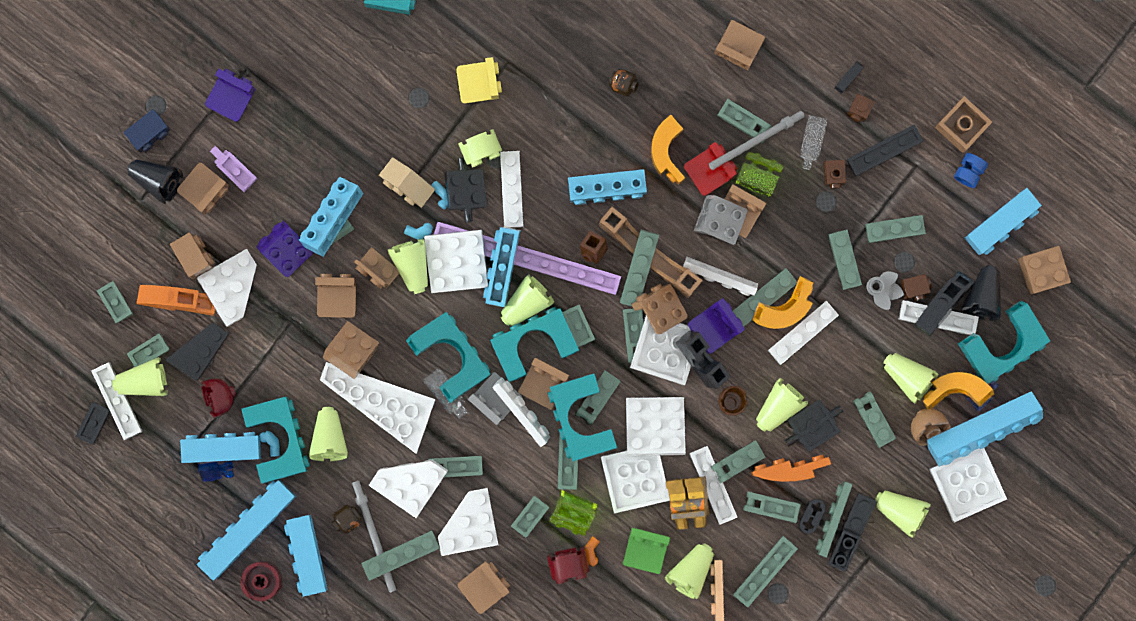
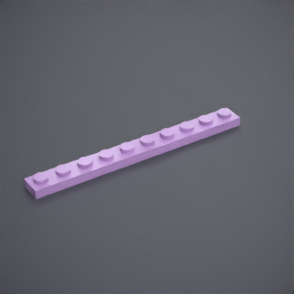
M438 222L434 235L468 230ZM483 235L485 256L491 258L492 250L496 249L497 242L494 241V238ZM517 247L514 262L516 266L616 295L621 276L525 247Z

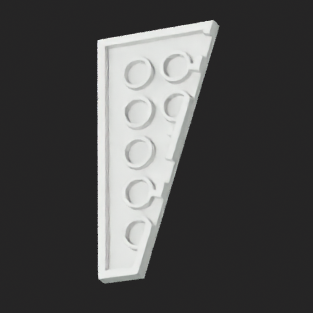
M326 362L320 381L417 454L435 399L360 373L354 380L333 364Z

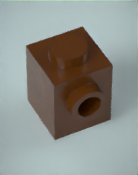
M857 94L847 115L851 116L850 118L854 121L865 122L875 101Z
M845 160L825 161L823 163L825 186H830V189L842 188L841 185L846 183Z
M589 231L580 244L582 257L588 262L593 261L598 264L608 250L606 238Z
M926 274L900 281L905 300L914 298L915 301L926 298L925 294L930 293V289H932L930 278H926Z

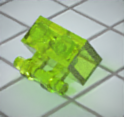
M748 151L746 159L751 160L752 163L751 165L743 163L735 183L771 197L779 179V176L772 174L773 170L781 173L783 165L778 164L776 160L763 158L759 153L754 154ZM757 164L768 167L767 171L757 168Z
M562 490L549 522L556 524L555 527L560 529L563 527L571 530V533L575 535L585 536L596 514L597 504Z

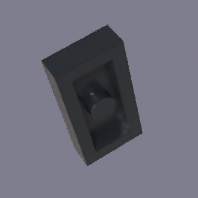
M92 402L75 437L95 445L110 414V410Z

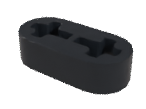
M856 61L834 89L842 94L864 66Z
M813 499L808 503L799 521V528L803 533L811 534L816 530L826 509L823 501ZM818 502L820 503L821 511H816L813 516L811 514L814 509L811 506L812 504L816 505ZM812 517L811 525L813 527L812 529L808 528L806 531L803 522H808L809 518Z

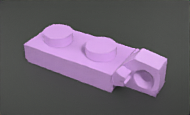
M215 146L210 151L217 158L214 161L217 164L216 166L243 192L257 180L227 150L222 153Z

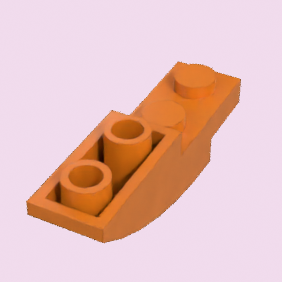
M140 285L138 305L172 311L177 309L214 316L215 308L206 294L199 293L198 290L156 285Z
M822 454L812 457L813 461L805 463V460L793 463L794 467H791L790 461H785L782 458L773 461L774 465L766 467V464L755 466V471H752L751 474L752 476L771 481H800L814 478V469L830 465L831 462L829 457L824 458Z

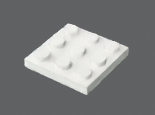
M482 229L424 236L431 293L485 288L489 286Z
M646 316L630 368L685 385L691 365L675 342L688 331H691L690 328L679 323L663 334L658 335Z
M684 397L626 398L627 456L685 455Z
M978 448L968 456L959 457L948 465H937L929 469L953 522L1007 499L984 448Z
M627 451L601 457L614 513L670 501L660 455L627 456Z

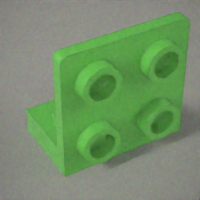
M632 527L623 565L660 574L670 537Z

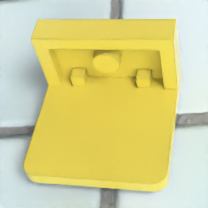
M493 57L485 58L486 62L457 67L462 103L499 99L498 93L502 92L501 82L496 80V74H499L498 62L494 63Z

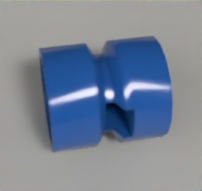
M966 153L961 162L963 166L958 167L953 177L963 185L975 189L980 181L979 175L984 174L988 163L974 154Z

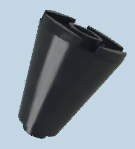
M138 159L130 162L127 167L128 176L158 201L166 204L165 201L170 202L177 195V189L181 185L178 183L179 178L183 179L182 170L179 168Z
M987 265L981 268L963 304L962 311L965 310V314L977 316L980 320H983L984 317H990L989 321L1000 319V271L995 266Z

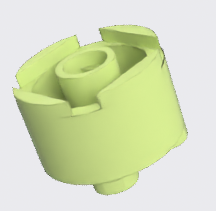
M494 129L490 130L491 134L489 135L484 132L467 139V144L465 145L462 142L458 144L467 165L471 164L472 167L483 163L482 159L489 157V160L500 156L499 152L502 151Z

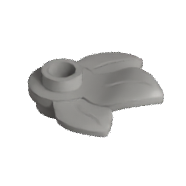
M884 272L880 277H873L867 282V291L873 295L875 304L884 310L890 309V300L898 299L904 295L903 290L895 283L898 277L897 273ZM874 283L879 285L878 290L873 289Z

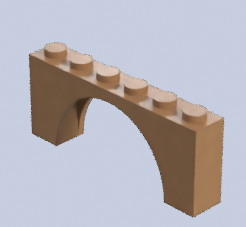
M611 207L599 221V227L634 254L639 232L632 227L627 218ZM655 248L650 269L688 299L702 280L688 268L680 266Z

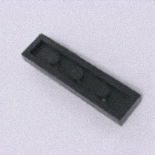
M914 124L848 158L846 161L856 177L922 143L923 139Z

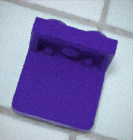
M218 68L215 74L218 80L205 105L207 108L238 122L256 89L248 79L242 77L240 80L234 77V72L226 68L224 71Z
M284 220L276 224L272 232L268 236L263 237L257 246V249L285 277H289L313 254V251L302 245L299 241L300 237Z
M723 298L688 322L690 330L700 332L709 345V348L706 350L708 354L713 353L745 330L742 321L736 317L730 304Z

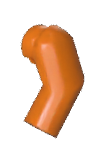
M593 536L584 547L588 565L595 566L598 563L594 549L600 541Z

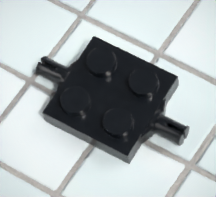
M464 157L458 158L459 169L444 173L448 210L464 211L465 223L473 222L472 210L487 207L483 169L472 170L467 168Z
M819 399L789 418L787 421L792 427L793 435L784 440L787 446L790 447L799 441L809 453L840 433L841 431L837 427L834 417L844 412L843 409H840L841 406L838 405L829 411Z

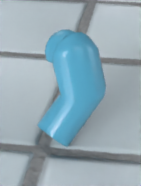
M435 181L431 186L441 197L438 205L445 210L448 207L446 189L438 181Z
M425 223L416 229L407 225L404 234L417 240L424 239V236L432 234L433 226L430 223Z
M270 431L262 432L260 434V441L267 442L270 445L271 457L280 456L279 439Z

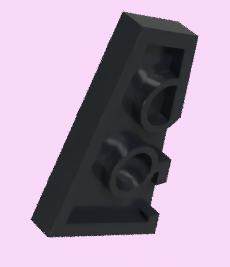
M212 323L165 361L195 381H198L230 333Z

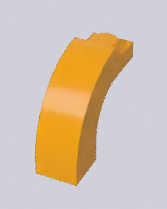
M670 115L659 125L654 134L651 156L654 167L659 175L667 171L666 176L672 183L676 182L679 185L684 181L685 177L671 162L668 155V147L672 140L683 132V128Z
M800 276L791 298L785 304L773 307L759 302L752 320L758 325L773 329L785 328L797 323L807 314L813 304L807 299L812 293L813 282Z
M955 372L943 375L933 381L932 384L936 390L929 391L924 396L923 403L927 409H933L946 396L962 393L969 396L980 407L994 395V392L981 378L969 373Z

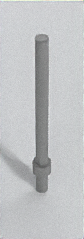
M799 111L791 117L787 116L781 119V122L710 162L709 167L714 170L781 130L789 129L795 122L805 117L804 113Z
M353 482L352 485L357 497L355 500L361 508L376 555L382 554L384 552L367 505L366 494L364 495L360 482ZM391 572L383 574L389 593L396 591Z

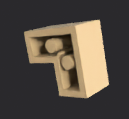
M393 157L379 174L384 179L383 184L400 196L404 194L406 196L404 200L412 206L417 204L422 208L435 191L431 185L412 169Z

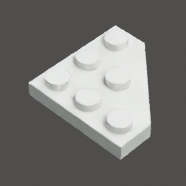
M247 249L197 277L198 282L226 327L244 317L257 266Z
M433 459L396 467L380 468L369 486L417 518L448 470Z
M488 488L469 491L438 536L441 556L499 545Z

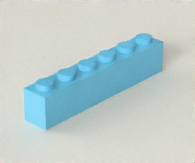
M1031 391L928 439V449L938 466L948 465L959 457L968 456L978 448H985L995 440L1000 441L1004 439L1008 434L1017 433L1030 424H1037L1043 419V409Z
M281 480L277 482L272 481L266 487L268 491L263 496L260 494L252 502L254 506L250 510L246 508L239 515L241 519L236 524L233 522L225 530L227 534L223 538L219 536L212 543L214 547L209 552L207 550L203 552L198 558L200 562L197 566L213 581L217 580L297 497Z

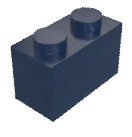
M152 109L123 133L136 150L142 153L143 151H149L153 147V143L158 139H164L171 129L160 115Z

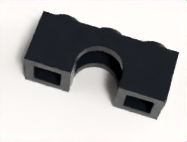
M688 331L675 342L706 387L718 389L731 377L721 362L715 361L706 352L709 345L700 332Z

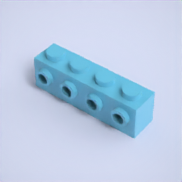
M644 169L568 178L570 202H574L575 205L586 204V201L591 200L594 203L605 202V199L612 198L613 201L624 200V197L631 196L632 199H640L647 193Z
M341 177L333 183L331 191L322 200L319 210L312 216L310 224L301 233L299 241L305 248L324 257L364 194L358 185Z
M1026 188L964 238L978 255L982 253L987 255L995 248L993 245L997 241L1002 243L1009 237L1008 232L1012 229L1017 231L1024 225L1023 220L1027 217L1031 219L1039 213L1037 209L1042 205Z
M500 227V230H496L494 241L497 242V245L491 254L493 266L488 270L487 279L490 281L489 286L485 287L483 298H486V304L506 306L521 230Z
M246 432L242 437H236V433H227L222 438H217V434H207L203 439H198V435H188L186 439L180 440L181 463L262 459L260 436H255V432Z
M307 515L286 520L287 524L284 525L286 536H290L291 540L288 546L290 554L294 555L295 558L293 569L294 573L299 576V581L297 582L299 593H302L303 596L327 591L328 588L312 516Z

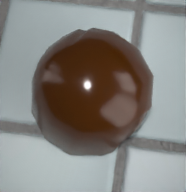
M739 386L725 388L718 398L721 411L729 416H737L742 413L748 404L746 391Z

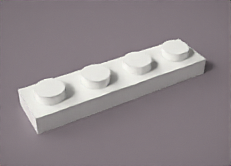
M519 151L500 152L504 227L521 228L523 227L520 153Z
M686 257L683 267L688 268L695 275L704 276L703 278L710 282H720L722 286L728 289L736 288L744 295L750 296L751 294L755 296L758 283Z
M903 300L898 320L916 323L927 308V305ZM951 311L938 328L971 335L976 333L979 317Z
M825 301L772 346L768 352L781 365L839 315Z
M108 362L92 370V374L123 439L127 440L143 432L126 395H120L113 389L112 380H115L116 374L111 363Z
M503 378L499 379L492 388L539 446L542 447L550 438L547 428L540 425L534 412L529 411L525 406L524 400L515 394L512 385Z
M708 446L689 453L699 477L706 476L708 499L719 525L737 518L723 482L720 483L718 481L716 471L713 472L711 468L715 462Z

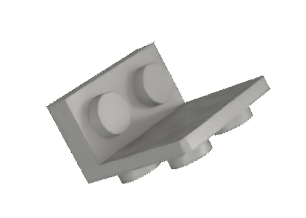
M707 195L693 231L700 234H708L735 245L748 210L716 195Z
M493 372L468 400L498 426L511 410L492 388L501 379L496 372ZM513 389L515 394L522 398V396L515 389Z

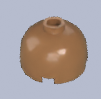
M935 409L920 410L911 423L912 436L920 446L928 445V439L951 429L946 416Z

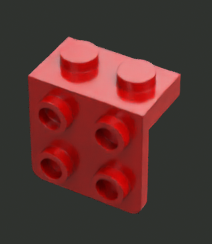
M716 142L684 165V169L702 196L713 192L733 179L737 174V167L732 160L714 170L709 167L710 162L726 154L724 147L721 144L718 146Z

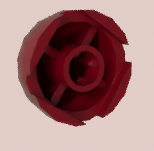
M217 378L201 382L204 385L201 386L205 404L212 408V411H209L211 416L216 418L226 414L232 408L233 397L236 396L233 386H228L226 381Z

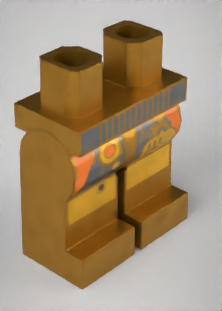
M706 476L666 481L672 513L671 519L675 520L677 529H688V518H694L695 528L706 527L707 516L710 515Z

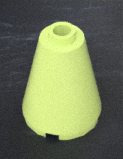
M418 239L417 243L410 241L396 245L392 249H387L409 291H414V294L424 292L425 287L428 286L424 239Z
M528 274L501 311V319L508 326L510 324L512 326L548 308L554 303L551 295L547 297L546 288L535 277H530Z
M897 353L894 355L889 354L883 362L886 364L884 369L914 404L931 388L933 384L930 381L933 378L936 380L939 375L936 371Z
M155 358L116 375L115 380H112L114 391H117L120 395L166 396L168 390H164L163 386L167 385L164 366L159 364L161 358Z
M781 378L776 381L756 418L758 421L757 426L764 432L766 430L771 432L808 404V401H802L804 397L789 383L786 386L782 384L784 380Z
M323 407L318 412L309 451L310 459L324 461V459H330V461H339L346 459L348 456L338 411L334 410L333 407Z
M886 490L883 493L879 492L876 497V508L911 538L916 535L913 532L916 529L919 530L929 511L925 508L931 506L928 502Z
M698 544L665 576V580L670 585L674 583L676 590L692 599L694 597L698 599L714 556L712 553L713 549L707 544Z

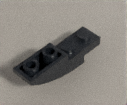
M958 271L937 293L914 326L928 336H931L948 317L955 305L970 290L975 281Z
M858 492L838 535L828 565L844 572L847 571L861 540L864 528L877 502L876 499Z

